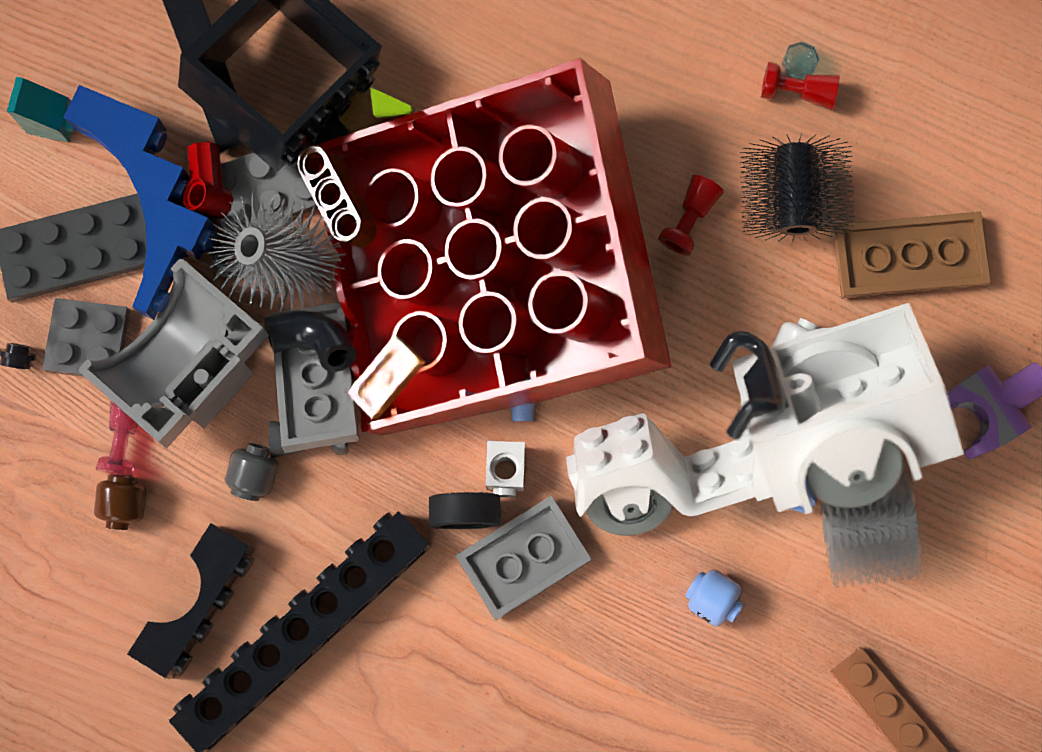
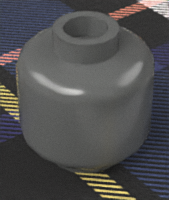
M248 443L247 449L242 448L233 451L225 475V483L231 488L230 493L246 500L259 501L260 496L270 494L279 464L275 458L268 455L269 448L259 444Z

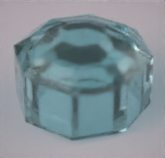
M801 41L788 47L782 60V65L786 75L805 79L806 75H813L819 62V56L814 46Z

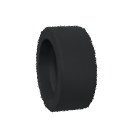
M457 492L437 494L429 497V526L431 528L478 529L501 525L499 494Z

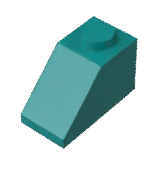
M16 76L7 112L27 134L69 143L72 132H76L64 119V115L71 103L69 97Z

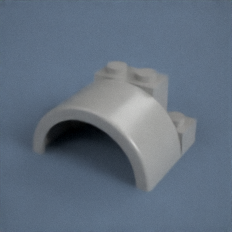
M179 259L171 267L173 285L165 310L156 316L147 329L117 354L99 361L87 359L79 368V372L166 448L172 444L192 420L205 429L254 374L244 363L269 336L262 326L183 259Z

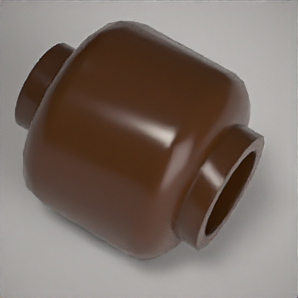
M109 474L107 480L97 484L94 515L98 519L106 521L105 528L128 530L129 523L139 522L143 518L146 498L145 487L138 483V477Z

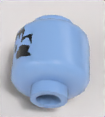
M711 570L707 574L701 571L685 595L689 599V610L714 627L722 625L726 619L733 623L745 605L739 600L742 594L741 586L718 570Z

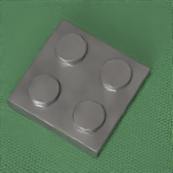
M55 298L42 370L50 373L84 377L79 372V368L87 359L99 361L123 350L130 309L124 306Z

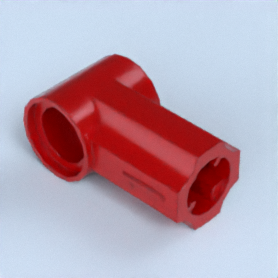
M210 141L203 143L195 142L187 147L190 182H188L183 192L184 206L191 211L216 219L224 218L231 210L233 196L229 188L223 187L219 145Z

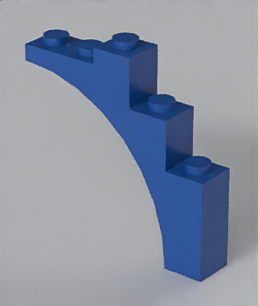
M79 85L64 115V119L73 129L97 141L119 160L126 169L139 195L146 224L147 252L143 278L132 307L141 315L155 320L157 313H162L169 302L170 293L168 290L173 282L171 267L179 259L186 261L184 259L185 255L199 260L202 252H207L214 241L212 240L215 237L214 226L207 217L178 205L179 201L183 202V192L190 177L183 167L154 156L156 152L159 153L163 149L167 139V129L161 120L151 114Z

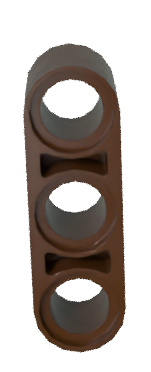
M310 146L304 149L298 158V170L332 235L336 239L356 247L370 245L377 235V225L343 160L339 156L317 146ZM324 160V166L322 170L318 172L320 163ZM340 191L339 200L335 203V196ZM357 221V228L351 235V227Z

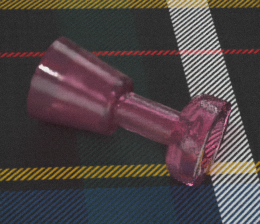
M111 400L109 430L114 432L110 456H102L98 459L96 471L114 475L133 476L134 465L131 461L125 459L129 435L135 434L138 424Z

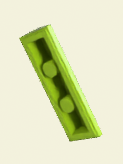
M370 88L373 115L377 118L401 117L415 113V108L374 88Z

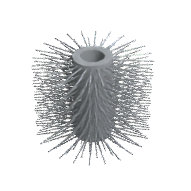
M252 191V225L246 215L242 199V210L245 214L247 228H244L245 226L242 225L237 213H234L238 219L237 223L243 230L240 233L232 224L236 229L235 231L239 234L237 235L238 237L227 231L225 232L235 238L225 237L236 242L217 241L228 243L235 247H213L235 248L216 251H235V253L226 254L231 256L222 258L224 260L220 262L233 259L231 258L233 256L237 258L235 261H232V264L224 267L225 269L218 273L219 275L230 266L240 262L235 266V270L231 271L230 277L223 282L222 288L241 269L231 294L237 284L244 278L240 300L244 291L251 284L249 304L251 305L252 298L260 287L261 302L259 306L261 308L262 300L270 290L271 304L269 308L271 310L273 300L280 292L281 307L279 312H281L284 305L283 302L289 291L291 297L290 311H292L297 287L302 310V281L307 289L310 304H312V297L309 293L310 289L306 279H310L309 281L312 282L316 290L318 285L311 277L314 275L319 281L321 277L314 272L325 274L319 269L331 272L318 267V264L336 267L335 265L319 262V260H336L321 258H332L340 255L319 257L318 255L332 252L321 253L330 249H317L321 247V244L330 241L328 239L333 235L331 234L323 242L314 246L318 242L317 240L322 237L321 234L326 232L325 230L328 228L326 226L320 234L313 238L323 216L321 215L317 224L309 231L315 207H313L308 220L303 224L305 203L298 217L293 220L295 200L290 211L284 217L283 204L285 197L282 200V205L274 214L273 201L275 194L265 214L263 192L257 218Z
M907 469L906 480L904 473V480L902 474V481L900 477L895 485V490L893 488L887 495L871 504L855 508L840 507L839 509V507L831 506L822 501L821 508L823 512L821 516L824 542L828 550V569L830 558L831 578L833 574V584L835 578V586L838 570L840 581L842 575V584L845 569L847 578L849 572V583L850 575L852 583L854 567L856 571L855 581L857 580L858 573L859 582L863 563L865 581L866 573L868 580L869 570L871 578H873L874 570L875 579L876 567L877 572L878 570L880 571L881 579L882 570L884 578L885 568L888 577L890 569L891 577L892 564L894 574L895 567L897 566V578L898 567L900 575V568L902 573L904 564L906 574L907 566L909 573V566L911 571L912 564L914 576V564L916 572L917 559L919 563L918 554L920 557L917 546L918 542L920 547L918 541V524L920 523L917 522V511H915L914 507L915 497L912 503V488L910 501V474L908 493Z

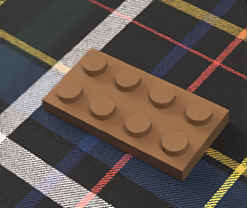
M981 212L834 225L846 226L836 229H850H833V232H838L833 233L841 299L988 286L991 283Z

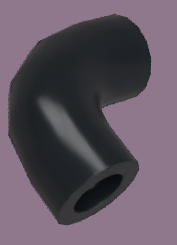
M298 310L264 317L266 332L269 334L268 339L274 354L294 348H309L317 354L322 368L330 372L345 370L356 360L357 352L349 334L339 322L322 313Z

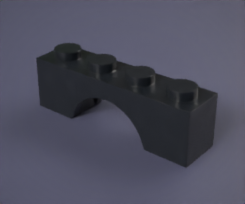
M210 523L190 554L197 565L201 579L199 596L194 606L184 616L171 622L157 623L148 621L127 655L165 679H173L176 674L181 676L192 661L193 656L189 655L196 642L202 643L213 627V623L210 620L216 610H223L231 600L234 591L230 588L238 576L243 578L250 570L254 562V558L251 555L255 549Z

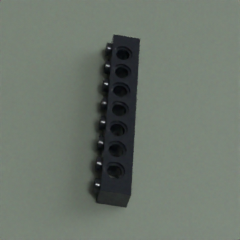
M399 511L393 516L388 512L380 518L373 526V529L376 531L366 541L362 538L355 541L345 551L348 557L339 566L336 567L334 564H331L324 569L316 578L320 582L309 593L305 589L299 592L288 603L291 609L283 617L279 618L275 615L260 628L259 631L263 634L252 645L248 641L242 644L230 656L234 661L223 671L219 667L202 681V684L205 686L204 689L195 697L188 694L174 706L173 710L176 714L168 721L195 752H209L431 548L428 542ZM383 542L392 543L395 549L393 558L387 562H379L375 558V549ZM357 567L363 568L366 572L365 583L359 588H351L347 583L349 571ZM327 593H333L338 600L337 608L331 614H323L319 609V600ZM304 619L309 625V633L303 640L297 641L292 637L290 629L296 620ZM269 645L277 646L280 651V660L272 667L267 666L262 659V653ZM241 671H246L251 677V686L245 693L238 692L234 687V678ZM212 697L219 699L222 704V713L215 720L209 718L205 712V705Z

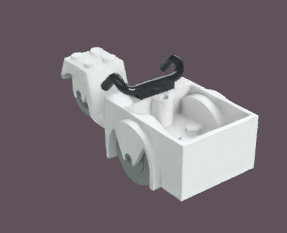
M906 303L833 328H820L805 332L787 343L769 348L764 341L749 332L738 331L728 335L710 362V366L714 370L722 372L739 346L754 353L731 361L741 397V408L726 430V434L734 439L730 443L711 449L700 450L695 454L684 457L647 415L638 414L623 417L619 421L598 428H589L583 433L576 435L574 438L573 455L567 456L566 460L568 476L574 487L576 510L581 517L586 511L590 520L600 529L615 535L633 536L646 533L658 527L670 515L673 506L683 515L697 516L756 497L757 502L773 497L778 512L802 505L805 514L812 513V505L805 487V476L811 491L821 501L842 508L865 506L887 495L899 481L903 470V458L899 447L906 455L914 480L922 478L919 468L954 458L964 453L944 384L910 304Z

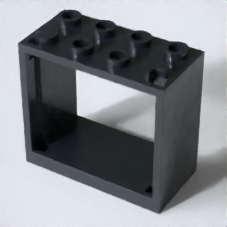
M238 0L180 54L178 87L273 170L278 172L285 164L290 167L296 163L303 151L302 147L309 140L316 142L327 130L328 125L326 122L333 116L340 118L351 106L352 102L350 99L357 92L363 95L375 81L373 74L380 65L377 60L382 46L329 0ZM278 11L347 69L284 133L279 131L213 74Z

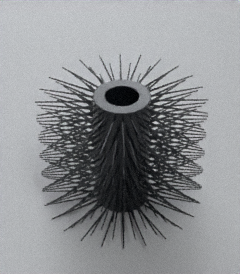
M812 138L806 143L800 142V139L798 142L794 141L791 143L790 141V143L786 144L779 141L780 146L769 143L778 146L777 148L757 145L771 149L743 148L762 152L740 153L770 154H752L753 156L763 157L749 158L752 160H747L748 162H759L761 164L740 162L753 164L748 166H762L740 167L751 169V171H762L751 174L757 176H745L758 177L745 179L762 182H740L747 183L750 186H761L750 189L757 191H743L757 192L744 194L761 197L741 198L749 199L748 201L760 200L759 203L749 205L766 204L742 206L756 207L744 209L764 210L761 212H741L752 213L748 216H760L759 218L748 219L755 221L742 222H755L745 223L751 225H765L742 228H768L747 231H759V233L772 232L766 235L780 232V234L775 236L784 234V237L787 235H793L794 237L803 235L804 237V235L814 232L823 234L817 232V230L832 232L824 229L850 230L836 229L846 226L829 225L852 223H834L833 221H853L845 220L841 217L855 216H843L849 215L847 213L835 214L836 212H842L841 210H828L850 208H834L832 206H852L843 205L839 202L854 201H841L847 199L834 198L853 195H846L848 192H833H853L852 190H842L838 187L850 188L854 186H839L845 185L843 183L832 184L833 182H841L838 180H845L847 177H831H853L851 175H841L845 173L837 174L838 172L849 173L853 171H837L842 170V168H829H849L836 166L843 165L846 162H830H852L850 160H840L844 158L835 159L852 156L840 155L841 153L826 154L828 152L848 153L849 151H835L845 147L829 148L838 144L818 147L829 142L813 146V144L823 139L809 144ZM827 149H835V150H831V151H821V150H827ZM827 164H835V165H832V166H823V165H827ZM742 171L741 173H749L751 171ZM843 178V179H838V180H833V181H825V180H827V179ZM741 186L742 188H752L748 186ZM844 193V194H840V196H839V195L827 196L828 194Z

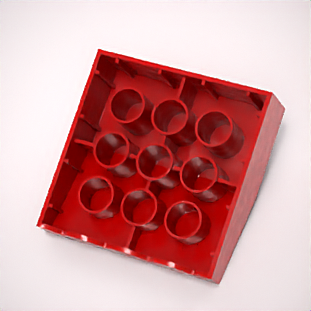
M578 58L315 145L339 156L343 160L377 225V235L374 241L366 247H356L341 242L336 238L330 240L332 245L337 244L334 247H337L335 249L340 255L334 269V273H337L334 274L336 293L344 314L352 324L349 336L357 352L356 360L350 368L359 389L365 396L361 409L362 432L386 435L509 409L520 405L533 404L672 367L611 83L583 59ZM324 160L320 163L318 172L322 170L324 166ZM340 191L335 196V203L339 200ZM357 221L351 227V235L357 228ZM327 228L326 232L329 237L332 233L330 232V230H328L329 228Z

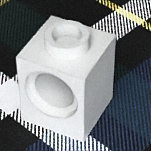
M487 441L486 490H493V493L499 494L500 497H516V491H524L525 442ZM502 461L512 462L516 467L514 476L510 479L497 477L495 467L498 463Z

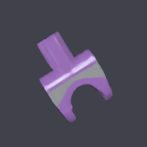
M1033 362L1002 382L991 365H988L963 380L946 394L951 409L956 407L967 408L973 411L980 421L978 438L972 443L973 446L963 451L968 460L995 450L1032 428L1020 410L1042 397V367L1038 363Z

